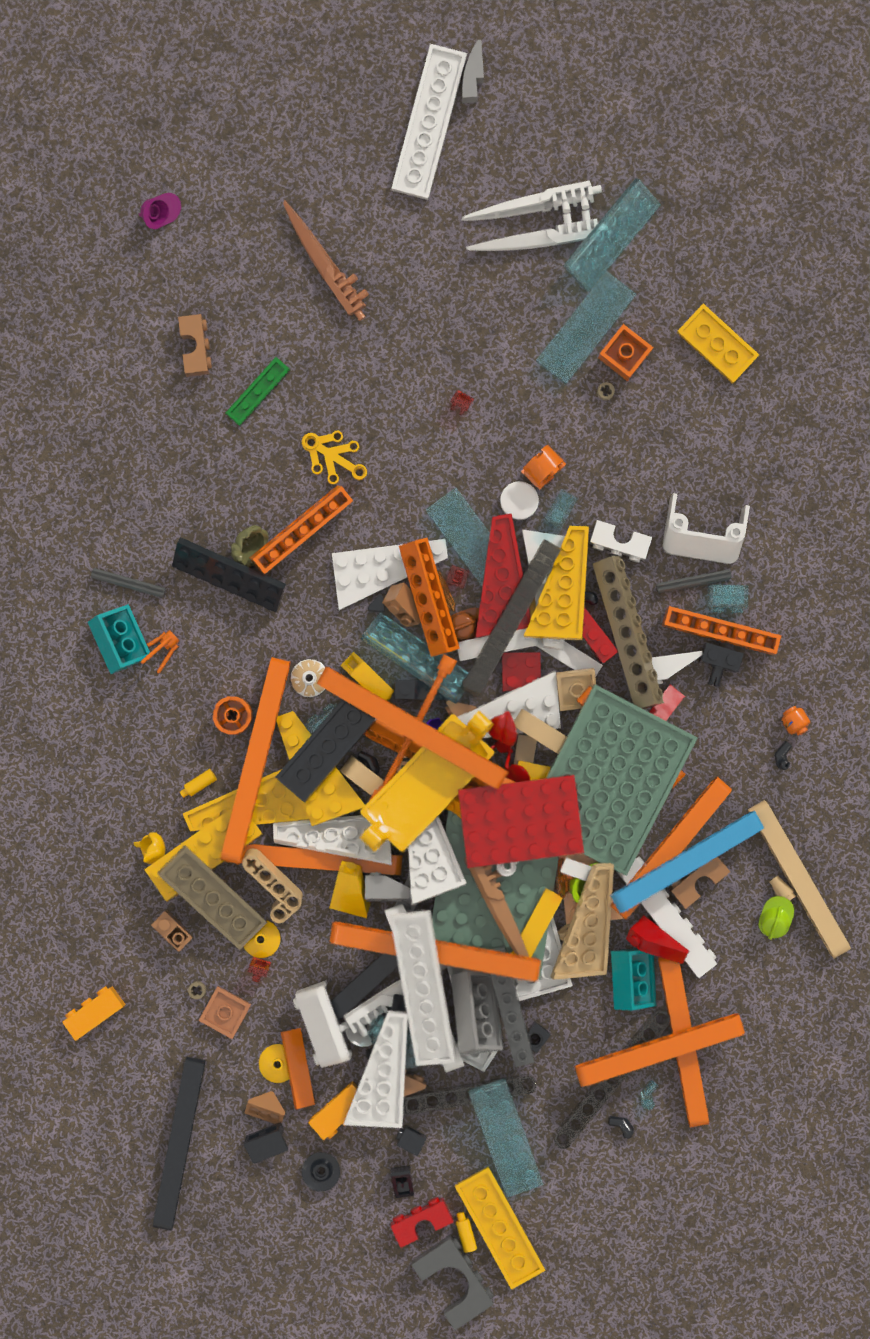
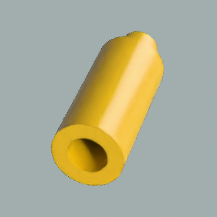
M208 769L184 785L185 788L180 791V794L183 798L188 795L192 797L217 781V778L212 770Z
M464 1212L457 1213L458 1220L456 1221V1226L464 1253L472 1252L477 1249L470 1220L465 1218Z

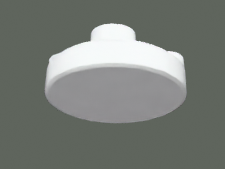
M521 481L509 484L503 490L500 498L503 512L505 514L512 513L514 520H525L531 517L539 503L538 494L534 487Z

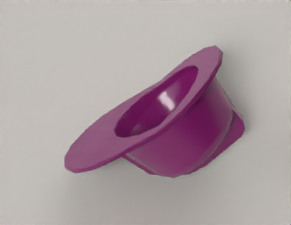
M164 193L155 198L147 199L142 204L141 212L138 214L149 228L158 229L177 219L181 211V202L175 194Z

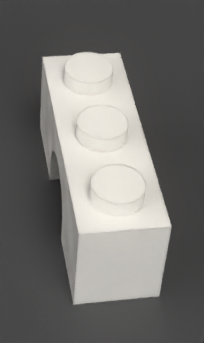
M599 520L596 521L589 544L593 545V549L599 551L607 549L611 551L610 554L622 556L623 554L629 556V560L640 563V560L644 561L646 559L652 537L633 532L630 541L621 544L614 539L615 525Z

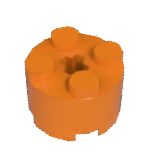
M549 445L542 448V452L534 456L521 471L539 490L547 485L554 478V475L566 465L564 460Z
M228 696L221 699L215 705L213 721L221 732L229 735H238L250 727L253 721V711L244 699ZM231 711L238 714L235 721L234 719H229Z

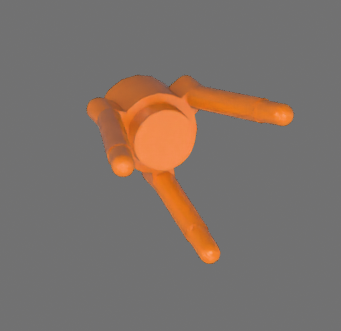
M170 630L166 633L163 632L159 637L147 643V646L151 647L160 641V644L141 660V664H144L162 647H165L167 650L171 648L158 668V674L162 671L173 652L179 647L177 643L180 640Z

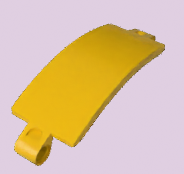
M480 711L469 720L467 726L452 714L438 728V731L488 760L494 755V751L481 740L494 723ZM422 746L409 762L360 811L361 815L372 824L360 836V839L374 852L387 840L400 851H404L458 796V789H464L475 776Z

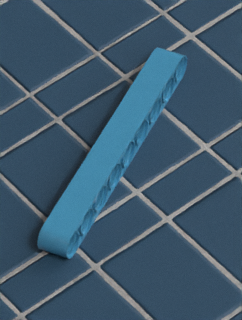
M752 811L616 891L610 897L619 913H623L758 833L765 827L756 811Z

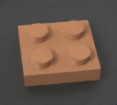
M217 986L199 1021L233 1039L252 1004Z

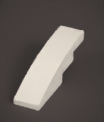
M525 628L458 642L460 649H457L459 661L537 646L536 638L524 637L527 629Z

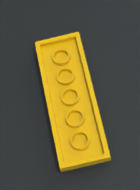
M233 808L144 869L166 902L178 895V893L157 872L184 845L212 870L224 861L220 860ZM253 819L251 820L245 847L263 835Z
M489 1166L455 1184L456 1190L511 1290L545 1271L542 1262Z

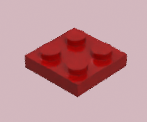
M540 652L502 653V691H512L520 686L531 683L537 678H541Z

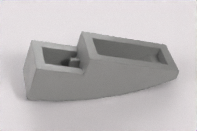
M477 40L467 60L462 84V103H477V84L484 82L481 40Z

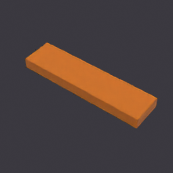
M301 1028L281 1032L294 1107L295 1109L315 1105Z

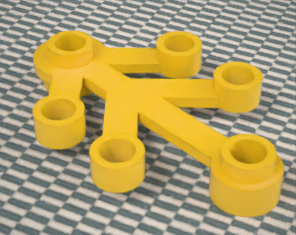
M334 431L332 434L324 436L307 433L302 438V446L306 451L310 452L311 470L315 475L323 472V467L318 459V451L325 457L328 470L327 479L331 485H336L339 482V476L336 474L333 461L352 472V476L356 480L366 478L367 469L364 465H354L338 455L345 452L356 453L359 450L357 441H350L349 444L327 448L322 444L331 441L340 443L343 440L341 431ZM337 433L341 435L339 440L334 439V435ZM311 439L315 441L313 446L308 445V441ZM353 443L357 445L355 450L350 449V445ZM317 465L321 467L319 472L314 471V467ZM359 469L362 470L363 475L357 476L356 471ZM333 475L337 477L335 482L330 481V477Z

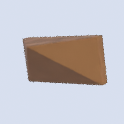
M270 1091L249 1099L245 1114L277 1124L282 1123L285 1111L274 1092Z

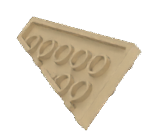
M612 863L592 865L550 976L553 980L607 975L611 918L610 905L612 903L610 895H612L614 865Z

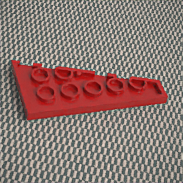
M512 513L494 516L491 520L475 638L528 628L531 616Z

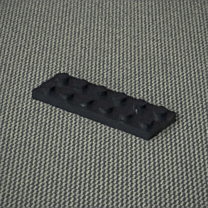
M180 537L177 542L172 567L268 610L277 612L286 586L285 583Z
M342 699L275 778L306 803L377 719Z

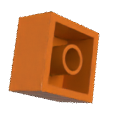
M623 324L600 352L598 359L628 382L654 347Z

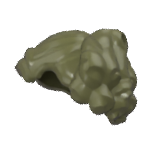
M252 525L241 531L237 535L235 543L231 545L233 561L249 568L254 566L249 557L268 543V532L259 525Z

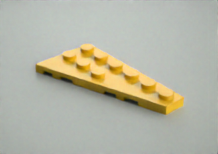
M569 526L536 609L524 633V637L582 640L589 527Z
M294 711L278 716L276 721L289 760L311 736V733ZM337 767L304 803L311 826L363 809L365 806L364 802Z
M281 770L265 776L261 780L252 816L256 825L309 819L304 802L275 778ZM238 789L183 813L189 830H201L233 808Z

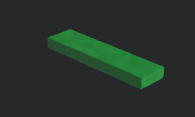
M275 357L225 414L237 425L241 426L288 374L290 369Z

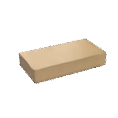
M518 734L513 764H517L518 760L534 762L537 743L535 739Z

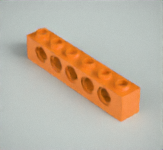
M337 485L249 557V559L261 573L266 574L352 503V498L342 486Z
M428 538L400 545L401 557L431 657L460 649Z
M671 606L666 608L662 623L663 627L770 655L777 654L781 635Z

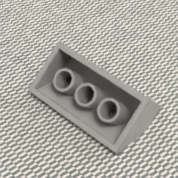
M464 971L451 975L459 1053L475 1054L503 1050L498 1001L491 974L481 971Z

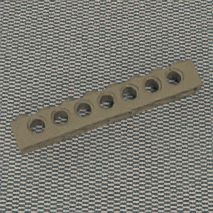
M611 556L592 563L633 704L644 710L664 703L663 692L657 682L658 675L652 665V655L647 648V638L642 631L641 618L637 614L635 607L636 601L630 590L631 584L625 573L624 561L621 559V556ZM613 573H614V575H615V580H614V582H613V580H612V575H613ZM618 592L620 593V599H619V600H618V598H617ZM624 610H625V612H626L625 618L623 617V611H624ZM629 628H630V630H631V635H630V636L628 635V630H629ZM634 647L637 650L636 655L633 652ZM640 665H641V667H642V672H641V673L639 672V666H640ZM645 684L647 685V692L644 690Z

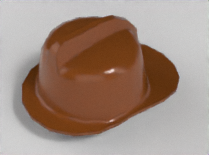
M468 608L450 616L458 642L475 638L479 608Z

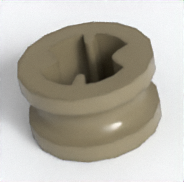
M609 382L600 384L597 389L598 397L605 401L610 400L615 393L614 386ZM609 387L611 394L604 396L601 388Z
M200 981L193 982L188 988L190 997L201 999L206 993L204 983ZM193 986H201L202 989L200 991H202V994H193Z

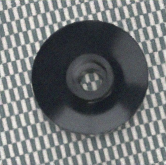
M317 1152L310 1155L302 1166L304 1183L314 1191L323 1192L330 1190L337 1184L340 1178L338 1161L332 1155L325 1152ZM323 1167L325 1172L320 1174L318 1168Z

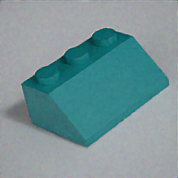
M129 604L99 614L87 622L110 674L141 662L150 653Z
M639 949L611 951L614 1009L633 1011L657 1006L654 955L642 952Z

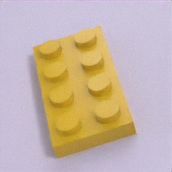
M702 304L677 331L687 343L732 384L759 356L753 348L705 304Z

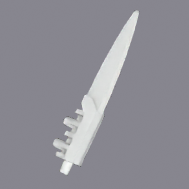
M590 181L550 188L543 193L521 197L476 211L462 217V220H486L539 211L546 212L550 211L553 207L556 211L558 206H562L563 213L568 214L571 211L569 204H573V207H576L578 202H581L583 210L589 209L588 200H590V203H593V194L602 193L601 185L591 187Z
M589 210L582 211L583 221L573 223L570 213L563 214L564 224L556 225V230L551 228L467 246L466 248L470 251H506L548 247L598 238L599 232L606 231L608 228L607 223L598 224L596 218L590 219Z
M439 964L440 971H443L447 967L446 965ZM401 979L343 1016L345 1022L339 1025L341 1033L350 1028L353 1033H356V1030H358L361 1036L365 1037L369 1032L364 1025L370 1024L373 1019H375L378 1026H382L384 1019L381 1014L388 1012L387 1006L392 1007L393 995H404Z

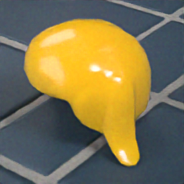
M151 832L144 836L141 841L133 843L135 847L141 848L144 863L153 864L163 857L166 852L163 838L156 832Z

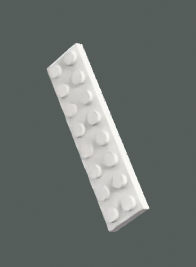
M430 44L392 184V191L426 200L429 199L467 53Z
M430 911L392 914L390 920L416 1066L454 1063L456 1058Z

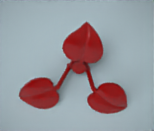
M506 711L501 715L493 717L490 721L494 725L488 732L493 739L498 741L490 748L492 750L497 748L501 753H508L504 766L506 771H508L506 778L514 782L531 780L524 767L517 764H512L509 767L510 757L513 753L511 748L517 742L516 727L510 712Z

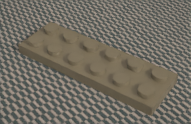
M186 845L157 872L167 884L239 950L267 923L257 911Z

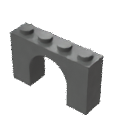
M448 1235L413 1259L411 1265L422 1281L446 1267H453L464 1273L468 1280L466 1293L444 1309L445 1317L453 1329L457 1330L494 1305L493 1297L495 1296L489 1287L485 1288L482 1281L484 1279L478 1270L474 1271L471 1267L473 1262L467 1254L463 1255L461 1252L462 1246L456 1237L453 1239L451 1235Z

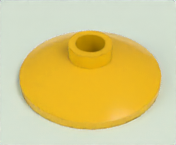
M268 920L244 945L245 950L253 957H269L276 952L280 945L279 930ZM258 936L264 937L263 943L257 941Z
M283 1044L271 1045L260 1055V1072L270 1082L282 1083L289 1080ZM279 1061L281 1067L276 1068L274 1062Z

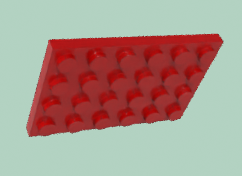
M575 775L501 784L499 789L491 785L458 789L467 868L584 853Z

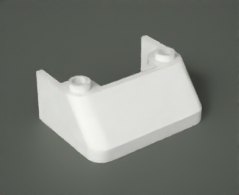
M673 493L669 501L664 532V551L670 555L724 564L734 563L739 557L744 541L750 506L746 505L741 509L740 522L729 525L726 529L725 537L688 531V519L686 516L674 513L677 494Z
M326 980L298 990L295 994L296 998L293 999L296 1010L300 1009L314 1047V1061L316 1065L320 1064L321 1068L349 1061L352 1056V1050L347 1049L328 997Z

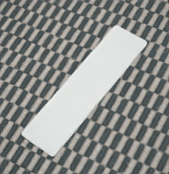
M566 858L560 872L587 881L592 867Z

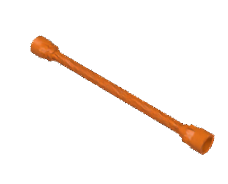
M443 654L437 667L439 669L438 677H436L437 679H435L432 688H430L431 690L427 694L428 697H426L427 699H425L421 706L422 708H420L421 710H419L420 712L416 716L417 719L423 721L444 677L446 678L447 674L450 675L457 663L455 659ZM406 736L401 746L402 748H400L401 750H399L395 757L396 759H394L395 761H393L394 763L391 765L392 768H390L385 777L386 779H384L385 781H383L378 790H374L370 800L395 776L394 774H396L395 772H397L399 765H401L400 763H402L401 761H403L404 754H406L410 747L412 739Z

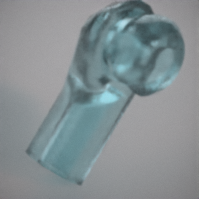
M653 1080L640 1092L641 1105L647 1110L654 1108L655 1103L653 1102L652 1093L659 1087Z

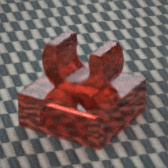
M457 390L450 401L453 403L450 409L453 411L456 406H459L461 408L459 415H463L472 405L474 398Z
M452 565L446 583L464 589L470 571Z
M253 957L248 972L253 973L252 981L259 982L261 976L267 977L271 962Z

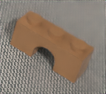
M201 314L178 317L181 338L193 339L197 343L196 349L192 353L183 354L185 375L190 377L210 374L209 369L212 368L211 357H207V350H210L209 338H205V331H208L206 319L203 320Z
M716 857L687 874L684 878L672 883V888L669 891L686 909L701 897L695 890V882L698 878L707 876L716 884L729 874L730 871L719 857Z

